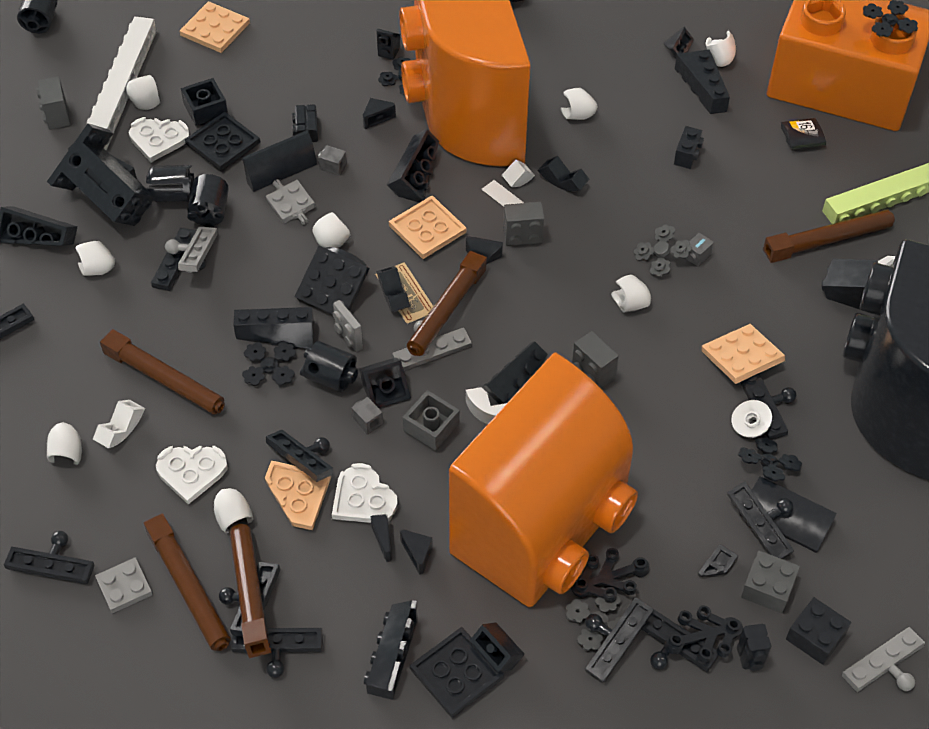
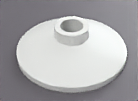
M745 401L738 405L732 414L733 428L743 437H758L764 434L771 426V410L761 401ZM752 420H757L755 423L750 424Z

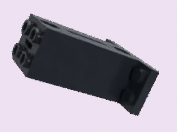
M88 123L47 182L53 187L71 191L78 187L113 222L135 226L140 222L144 212L151 207L155 196L104 149L113 133L109 129Z

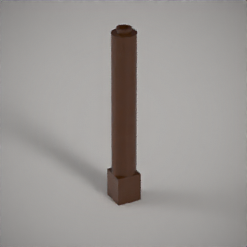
M883 210L788 235L786 232L766 237L763 251L770 263L791 258L792 254L891 228L895 222V217L889 210Z
M469 251L461 262L460 270L408 341L407 349L412 355L422 356L472 284H477L486 271L487 257Z
M112 329L100 341L105 355L120 364L122 362L127 363L211 414L215 415L224 409V397L133 345L131 339Z
M161 513L143 522L152 544L160 554L211 650L217 651L226 649L231 641V637L178 544L164 514Z
M237 524L230 529L229 533L242 616L241 625L244 645L248 657L253 658L271 653V647L265 622L251 529L248 525Z

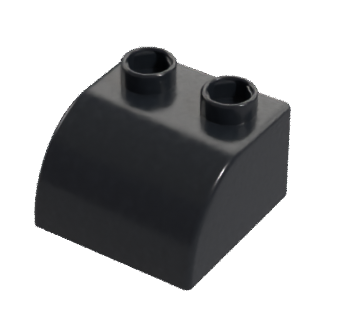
M903 240L900 243L892 267L876 262L872 264L859 308L875 314L872 317L855 313L842 356L859 362L852 388L851 408L856 425L862 435L887 460L911 474L929 480V245L912 240Z

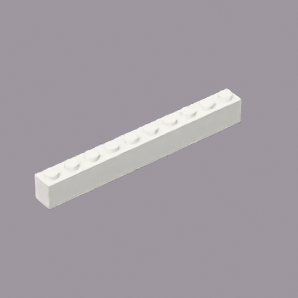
M134 16L132 23L129 24L127 34L124 35V42L119 47L117 58H114L113 67L108 72V78L103 83V90L98 95V101L96 106H93L92 115L88 118L87 124L103 127L114 133L129 98L127 84L138 77L156 34L154 19ZM109 143L105 145V150H107Z

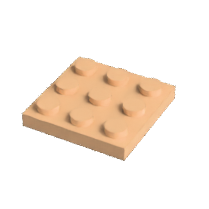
M208 1L180 30V36L222 53L250 24V20L243 15Z
M433 196L428 197L389 221V227L422 259L459 238L467 231V228Z
M751 324L702 345V352L735 384L785 361V355Z

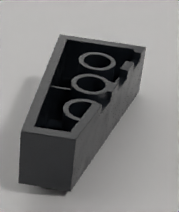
M710 49L677 54L674 69L677 73L680 72L685 83L688 82L691 86V91L699 96V101L710 114L727 112L730 96Z

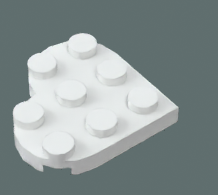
M142 117L131 124L129 137L141 153L150 162H153L186 144L185 139L189 137V130L187 125L181 120L179 122H170V119L160 121L157 118L152 120Z
M170 446L157 457V473L162 481L187 504H190L216 483L228 470L225 454L216 446H213V448H202V446H199L193 450L186 446H183L184 448H173V446Z
M363 463L352 464L350 468L340 473L332 519L371 523L370 516L386 514L388 515V522L391 521L398 507L397 495L389 489L388 485L379 483V475L371 469L370 465Z

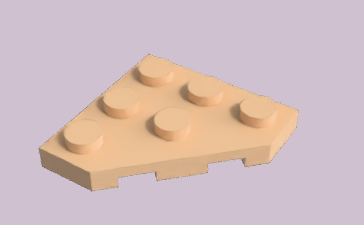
M271 461L265 476L268 487L292 526L313 531L331 476L316 482L294 465Z

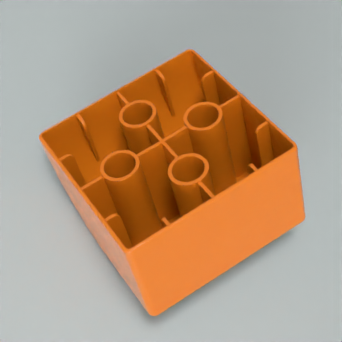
M414 0V6L401 7L399 19L403 45L406 51L415 50L416 60L403 61L401 64L404 94L408 103L422 102L429 130L439 140V145L454 156L481 165L508 167L515 160L525 164L530 60L510 0Z
M793 0L779 36L767 88V96L888 130H900L929 42V9L906 4L909 7L908 11L904 15L899 14L895 16L898 20L909 18L910 20L917 21V31L907 34L899 30V26L896 24L892 27L891 35L884 37L877 36L871 30L876 22L882 23V17L872 19L864 16L863 7L873 3L882 8L883 15L892 14L891 10L887 9L891 0Z
M553 353L449 468L450 554L527 607H533L548 588L558 594L567 592L579 578L588 561L589 552L583 548L585 543L599 527L608 533L617 531L630 515L638 498V491L628 485L633 455V441L626 421L606 393L583 371L558 353Z

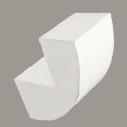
M482 387L466 390V404L476 418L486 424H489L506 405L490 406L488 394Z
M131 400L118 401L110 423L99 424L93 440L107 448L118 445L136 427L145 408Z

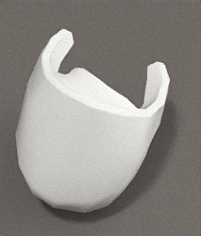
M729 30L727 31V38L724 40L707 38L706 48L707 50L710 49L718 67L729 65L736 54L735 40Z
M151 75L139 77L128 82L127 94L135 107L141 110H149L160 104L156 82Z
M573 88L564 91V96L568 98L571 106L569 108L561 107V112L566 119L584 120L596 113L597 103L584 89Z
M333 212L320 218L312 230L317 243L324 248H340L351 236L349 229Z
M91 241L76 246V251L82 261L78 262V266L84 276L103 275L114 268V256L100 241Z
M627 275L616 281L621 289L613 291L611 295L623 313L636 311L650 305V291L637 277Z
M64 422L56 424L51 429L47 439L48 461L54 463V456H64L73 459L74 464L78 465L82 454L81 438L78 432L70 424Z
M228 488L222 489L216 495L214 500L215 517L221 530L226 534L229 533L228 527L240 519L247 518L248 523L253 521L250 506L240 492Z

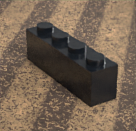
M428 129L412 137L387 183V186L398 197L418 203L426 199L424 195L429 187L428 178L433 170L431 165L432 161L435 160L439 140Z
M14 206L1 207L0 243L74 244L78 226Z
M312 307L234 310L233 326L236 339L260 343L263 341L269 342L274 346H278L280 342H286L287 344H293V349H298V347L312 348L314 344Z
M410 600L393 604L390 612L385 613L383 620L385 628L383 632L380 631L378 634L377 644L379 646L377 652L373 651L370 664H372L371 671H367L364 677L367 694L393 700L418 622L417 601Z

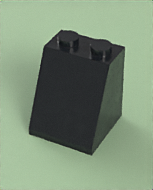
M833 259L831 265L827 268L826 278L822 281V290L825 292L826 298L861 310L859 308L870 269L874 262L878 263V260Z

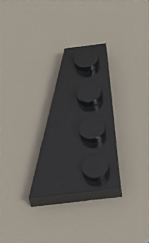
M535 341L531 342L515 356L516 358L506 364L505 368L496 373L488 383H485L482 388L499 405L508 403L541 367L548 354Z

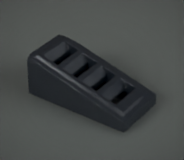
M388 515L370 516L372 530L386 562H391Z

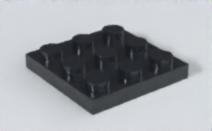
M225 111L185 139L187 146L220 171L261 143L260 137Z
M318 246L294 297L330 314L334 312L333 303L340 300L350 312L370 268L322 246Z
M462 626L409 665L410 670L451 718L504 678V673H498L470 641L472 637Z

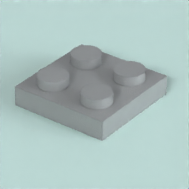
M338 300L333 303L334 328L338 334L343 335L348 347H352L358 352L363 349L361 325L344 304Z
M136 557L95 575L112 614L153 595Z

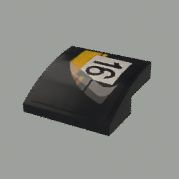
M815 118L781 122V129L787 135L786 142L792 149L826 145L822 128Z

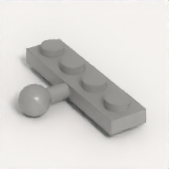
M198 227L189 244H179L175 239H170L166 242L165 250L169 254L185 251L178 263L179 270L190 273L198 272L217 236V228Z
M422 320L417 321L414 324V332L423 322ZM463 327L435 337L422 356H414L407 348L393 352L392 357L401 360L405 371L469 348L472 342Z
M908 627L846 669L842 677L858 693L889 671L897 679V686L901 690L910 691L915 686L914 677L909 673H903L896 665L924 647L925 642Z

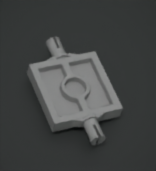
M278 179L274 181L273 185L277 190L266 195V199L281 221L285 224L290 220L298 218L302 225L308 224L309 220L305 214L316 206L299 181L295 180L285 186Z

